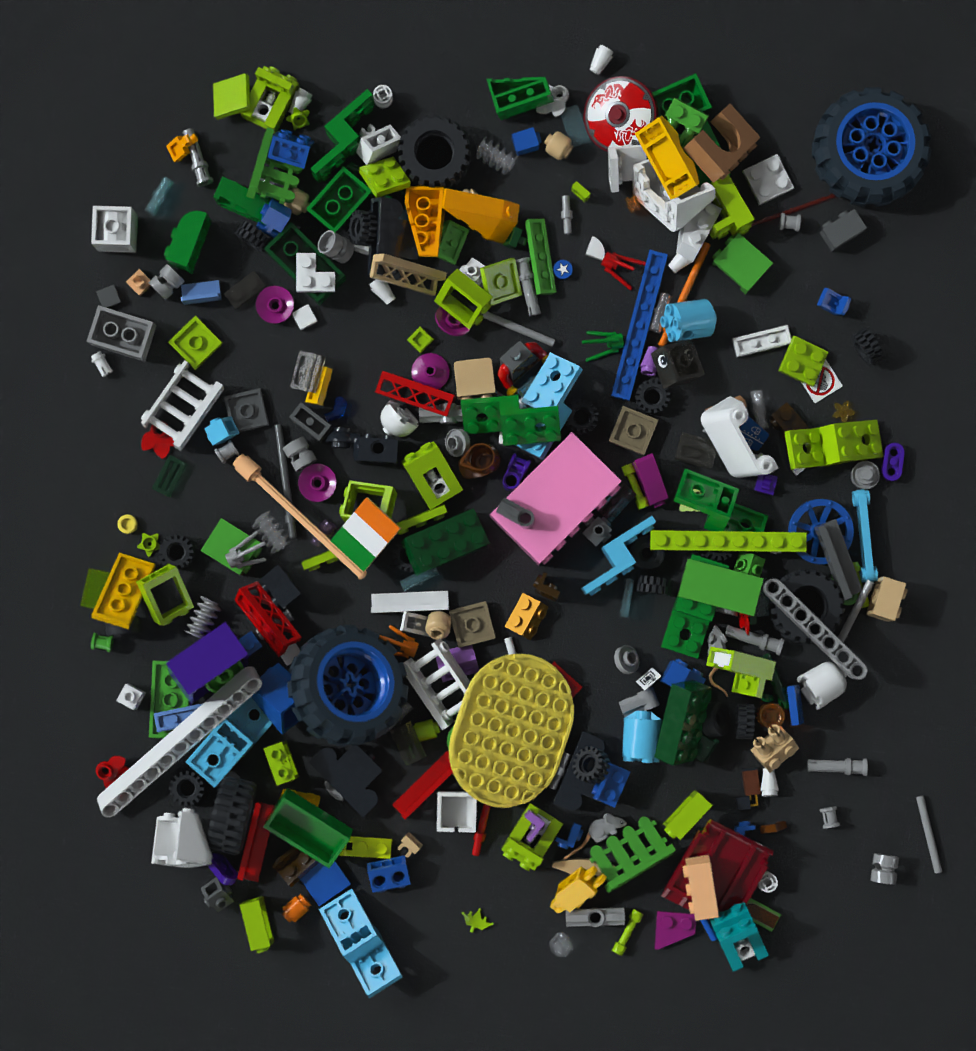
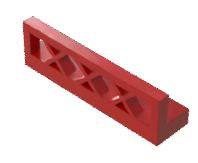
M382 371L375 391L377 394L448 417L452 403H455L456 396L385 371ZM384 381L392 383L395 388L389 392L381 390ZM402 388L410 389L412 396L402 398L398 390ZM420 394L427 395L430 402L424 405L420 404L416 396ZM438 400L448 402L445 412L438 410L434 402Z
M258 581L239 588L235 602L278 657L285 654L288 646L301 640V635L282 611L272 602L271 597ZM256 589L260 596L252 595L250 590ZM261 603L269 605L271 610L263 609ZM272 617L280 619L282 625L274 623ZM283 631L291 633L293 638L287 640Z
M447 750L392 804L404 819L418 808L453 773L449 751Z
M259 801L255 804L237 877L238 880L243 881L246 879L259 882L271 833L263 826L275 805Z

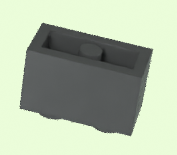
M855 209L850 212L845 210L838 215V220L834 222L830 220L822 225L823 229L820 234L832 252L866 230L867 227Z
M301 402L289 416L294 423L320 443L333 429L329 423Z

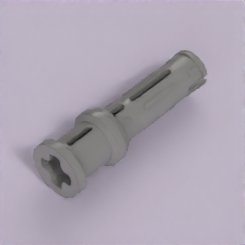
M189 128L182 133L184 136L188 134L190 137L192 134H195V130ZM197 141L189 146L188 149L193 162L192 171L195 172L198 180L196 182L197 186L202 187L211 184L213 178L210 177L209 165L204 161Z
M530 257L515 260L529 316L541 314L533 284L534 275L529 261H531Z
M727 625L725 637L759 646L763 651L766 649L776 652V655H780L784 639L781 638L779 640L769 637V634H763L762 636L753 632H749L750 636H747L745 630Z
M850 758L845 759V761L808 759L807 767L808 772H842L847 775L863 774V776H867L868 762L867 759L851 760Z

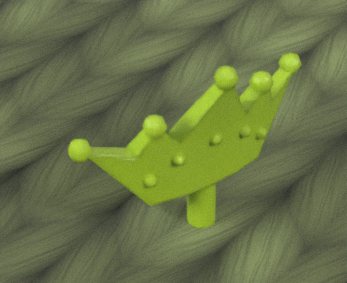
M481 908L473 916L472 911L468 915L462 912L466 925L472 926L470 929L471 933L474 932L475 927L483 930L490 925H494L493 922H486V916L481 919Z

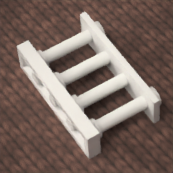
M185 360L182 364L179 363L174 370L175 375L149 411L146 410L141 417L143 427L147 428L151 423L173 438L174 447L182 451L224 390L223 385L216 381L214 385H209L189 372L187 369L190 366ZM185 377L206 391L207 395L204 400H198L176 386L180 379ZM173 392L193 405L196 411L192 416H187L167 403L166 399ZM160 408H163L184 422L185 427L181 432L175 431L155 417Z
M439 638L431 644L434 650L416 662L412 658L404 662V666L407 672V679L440 728L444 730L454 722L453 716L459 712L462 701L448 710L442 704V700L459 688L465 694L470 681L450 653L447 643ZM439 656L445 666L427 678L424 677L420 668ZM450 672L456 682L438 694L435 693L431 684Z

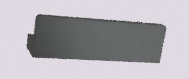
M834 519L818 525L814 529L835 585L841 590V598L844 597V600L852 598V595L861 592L862 587L838 522Z

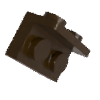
M787 402L769 417L771 420L769 423L775 430H780L785 442V431L810 429Z
M548 573L538 574L533 585L536 588L535 593L555 602L560 594V591L557 590L558 587L551 583L543 584Z
M291 845L285 854L276 859L272 867L279 872L290 887H293L319 862Z

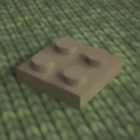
M623 406L608 442L644 456L658 420Z
M486 601L449 611L458 648L496 638Z

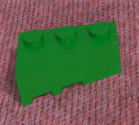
M546 77L486 79L500 120L554 102Z
M223 176L213 196L218 206L257 223L261 222L262 214L260 211L264 204H269L271 199H274L265 196V198L260 197V194L257 192L254 199L246 197L248 188Z

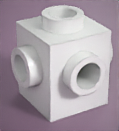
M471 258L459 270L481 288L483 287L480 268L485 267V265Z

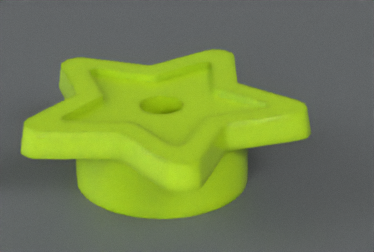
M294 107L293 114L286 117V120L293 123V128L296 130L297 128L309 125L307 116L310 112L309 110L300 111L297 107Z
M142 533V541L137 548L145 550L147 556L150 557L154 550H160V544L157 542L159 534L156 533L149 536L146 533Z

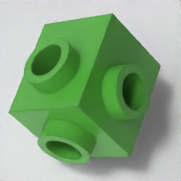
M739 551L733 571L760 577L765 559L755 554Z

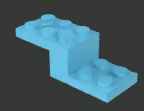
M550 352L521 402L528 408L558 406L561 431L572 412L563 402L583 369ZM560 373V378L557 381H553L554 376ZM538 423L536 424V426L543 427L545 426V424ZM553 442L519 444L515 446L543 460Z
M650 516L601 548L613 568L582 587L581 590L585 595L589 593L592 596L601 590L600 586L606 583L608 586L617 580L616 575L619 573L625 575L634 569L632 565L636 561L625 544L628 546L638 539L636 535L640 533L645 535L653 530V525L656 523L653 516Z
M250 697L213 729L187 759L186 763L215 788L273 723ZM252 709L259 711V719L252 720L249 717ZM211 754L218 756L219 761L216 765H211L208 762V757Z
M350 889L319 909L343 957L352 965L369 998L403 978L378 929L370 922L353 889ZM348 911V918L341 920V914ZM381 966L380 973L373 975V969Z

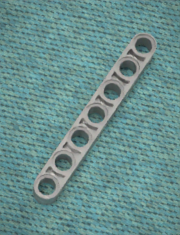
M770 579L763 584L765 595L851 679L856 680L863 679L866 676L867 667L787 587L778 579ZM771 582L777 585L775 593H771L768 590V585ZM784 596H788L791 599L789 607H785L782 604ZM798 610H802L805 613L803 621H799L796 618ZM812 624H816L819 627V632L816 635L810 631ZM827 637L833 640V646L830 649L824 645ZM841 651L847 654L845 662H841L838 658ZM855 665L861 668L859 676H855L852 672Z

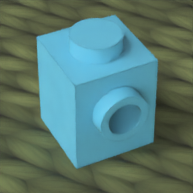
M232 416L215 418L210 421L211 425L204 428L212 446L222 444L239 434Z

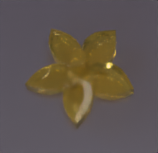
M849 401L844 402L843 405L834 403L835 409L838 411L834 412L832 417L838 418L841 416L842 422L845 423L848 416L855 414L852 409H848Z

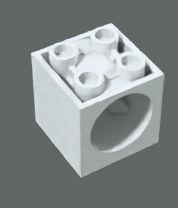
M93 206L91 244L98 252L136 253L138 215L133 208Z

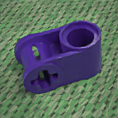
M516 453L513 454L503 477L502 484L504 489L514 491L520 485L531 460L526 461L518 457ZM513 477L517 483L514 486H509L506 483V479Z

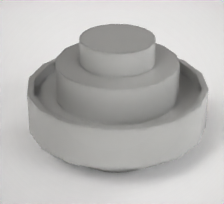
M453 429L447 433L445 446L448 453L453 457L465 455L470 448V439L466 431L463 429Z
M869 461L857 463L851 471V480L860 489L874 487L880 478L878 467Z
M629 645L617 648L614 660L620 672L630 674L637 671L640 662L635 649Z

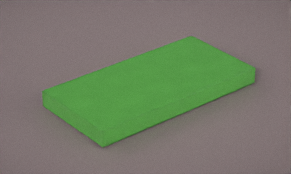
M687 559L678 597L754 616L763 578Z
M153 660L149 738H165L174 730L157 732L154 713L190 706V702L169 674L166 665L168 661Z

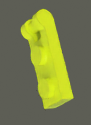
M351 836L349 842L353 843L352 850L346 849V844L339 856L389 859L391 858L392 839Z

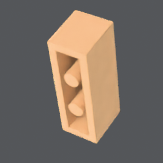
M709 855L686 858V866H683L684 878L688 877L689 884L685 885L687 896L692 898V902L688 903L690 914H694L695 921L719 917Z

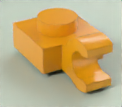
M186 134L185 136H176L167 144L166 147L173 161L180 162L190 153L188 147L195 144L198 138L196 134H192L190 137Z

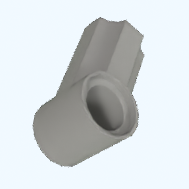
M653 687L618 702L624 717H627L636 710L646 711L660 705Z

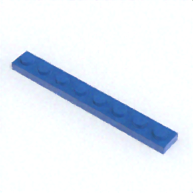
M649 250L611 397L630 401L668 254Z

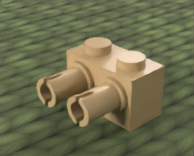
M777 724L771 725L774 730L769 727V734L765 738L757 737L759 743L754 740V747L750 749L755 758L769 773L777 769L781 763L794 755L799 749L794 739Z

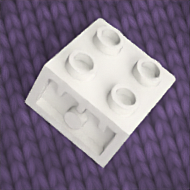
M641 145L608 147L611 192H619V184H622V181H632L633 165L647 160V155Z

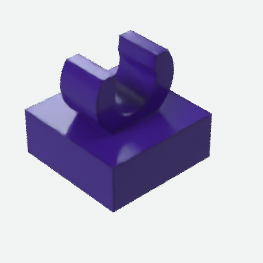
M770 474L757 476L754 491L773 496L778 477Z

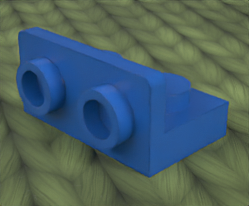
M609 762L610 769H606L609 772L608 775L604 774L605 779L601 780L600 783H595L592 794H594V799L615 808L630 771Z

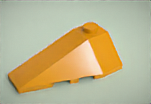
M410 186L406 188L405 207L419 257H438L445 217V210L442 208L444 187Z
M447 188L444 189L442 208L458 220L461 219L467 223L469 228L478 231L486 240L504 244L518 221L520 204Z

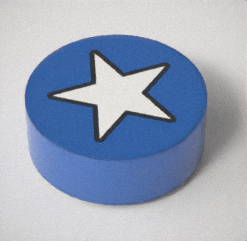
M566 260L556 262L553 269L556 278L565 280L571 276L572 265Z

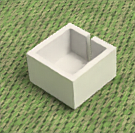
M438 791L437 832H454L455 827H458V832H476L477 800L464 791Z

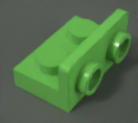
M445 220L438 258L455 265L469 229L451 220Z

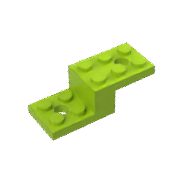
M878 420L834 423L820 428L784 432L791 470L832 466L849 461L884 457ZM862 436L865 438V444L862 442ZM803 444H804V445L806 446V448H807V452H806V453H805L804 450H803Z

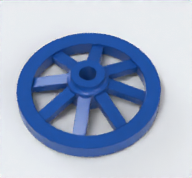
M814 499L805 502L793 513L789 522L788 532H796L798 527L809 531L806 535V542L813 539L810 555L806 552H795L799 557L814 564H828L825 557H817L819 539L814 527L826 522L831 508L841 516L836 519L838 525L842 523L845 525V536L843 538L847 549H849L854 535L853 522L849 513L840 504L828 499ZM825 506L818 522L813 507ZM806 511L812 525L798 522Z

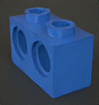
M405 855L367 863L372 892L382 893L388 889L404 888L411 884ZM396 872L403 873L402 875H395ZM377 876H383V877H384L383 879H380V880H379V879H376Z

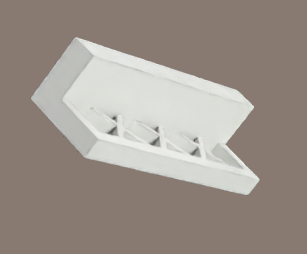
M448 591L371 594V613L449 610Z

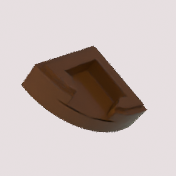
M778 821L775 824H766L759 828L760 833L765 834L787 828L786 821Z

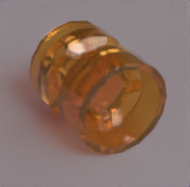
M765 703L759 707L756 716L760 725L773 729L771 725H782L785 719V712L777 704Z

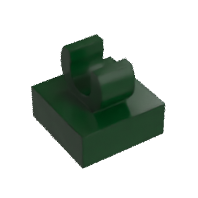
M514 227L503 246L509 249L516 248V246L522 247L526 245L528 239L520 236L522 229Z

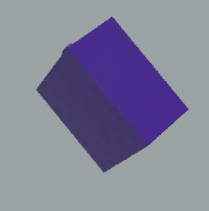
M225 622L172 658L166 665L169 674L192 705L210 692L205 687V684L238 661L245 668L249 665L248 653Z

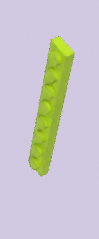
M442 504L396 523L401 527L398 535L408 532V528L414 525L416 528L426 525V521L433 518L436 521L445 517L444 513L447 512L445 505ZM328 550L301 563L304 570L309 569V571L319 568L320 563L326 561L327 564L337 561L338 558Z
M651 530L650 550L806 552V532Z

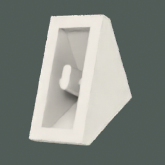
M404 611L400 631L429 636L425 629L428 616Z

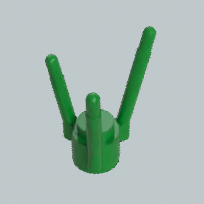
M587 331L588 335L607 337L606 339L582 341V344L607 343V348H611L586 358V362L611 353H618V349L624 347L622 333L616 334V332Z

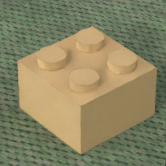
M887 577L878 578L874 585L866 615L887 622L895 621L896 618H899L902 607H899L901 599L904 600L907 594L906 583Z

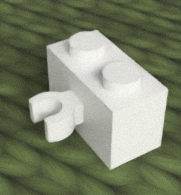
M370 124L367 129L368 132L361 128L360 136L362 138L356 153L366 165L381 160L397 151L401 137L391 125L375 131V127Z

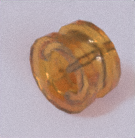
M635 194L631 198H625L631 214L634 213V210H640Z

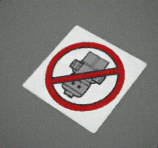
M826 359L814 387L802 383L814 403H817L843 386Z

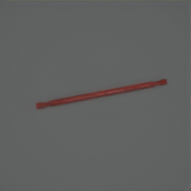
M830 194L829 196L816 199L814 201L805 203L792 209L758 220L757 222L752 223L751 226L753 227L754 225L778 218L781 216V213H785L786 215L794 211L803 209L805 207L814 205L816 203L825 201L828 198L835 197V195Z

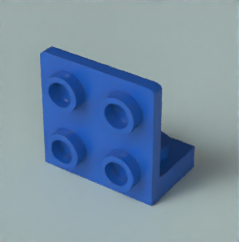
M281 129V131H277L273 135L267 158L304 169L314 141L310 140L309 136L300 134L298 137L292 135V132L289 130Z

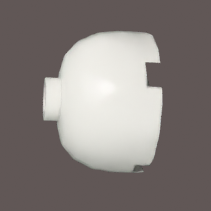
M390 400L381 412L380 419L384 426L383 431L389 436L405 437L418 427V420L407 408L405 410L400 408L401 404L395 400Z

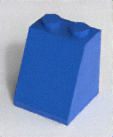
M277 663L260 676L262 686L251 698L283 735L299 721L292 710L295 707L294 700L288 697L287 682L291 681L292 674Z

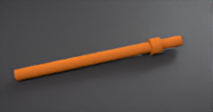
M703 243L677 302L686 301L711 246L709 243ZM663 328V334L658 345L665 348L668 337L665 328Z

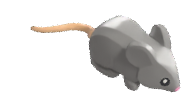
M716 625L707 639L709 646L708 655L710 647L727 649L725 643L728 641ZM713 668L709 674L711 685L724 692L726 697H728L727 692L713 682L712 676L718 670V668Z
M610 813L604 814L602 819L591 823L584 842L563 859L569 858L588 843L590 837L598 843L608 838L609 834L617 833L616 829L627 825L626 821Z

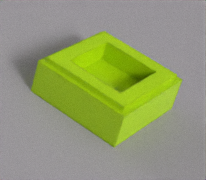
M577 181L572 185L571 191L583 202L590 198L591 193Z
M420 326L407 341L421 354L434 339Z

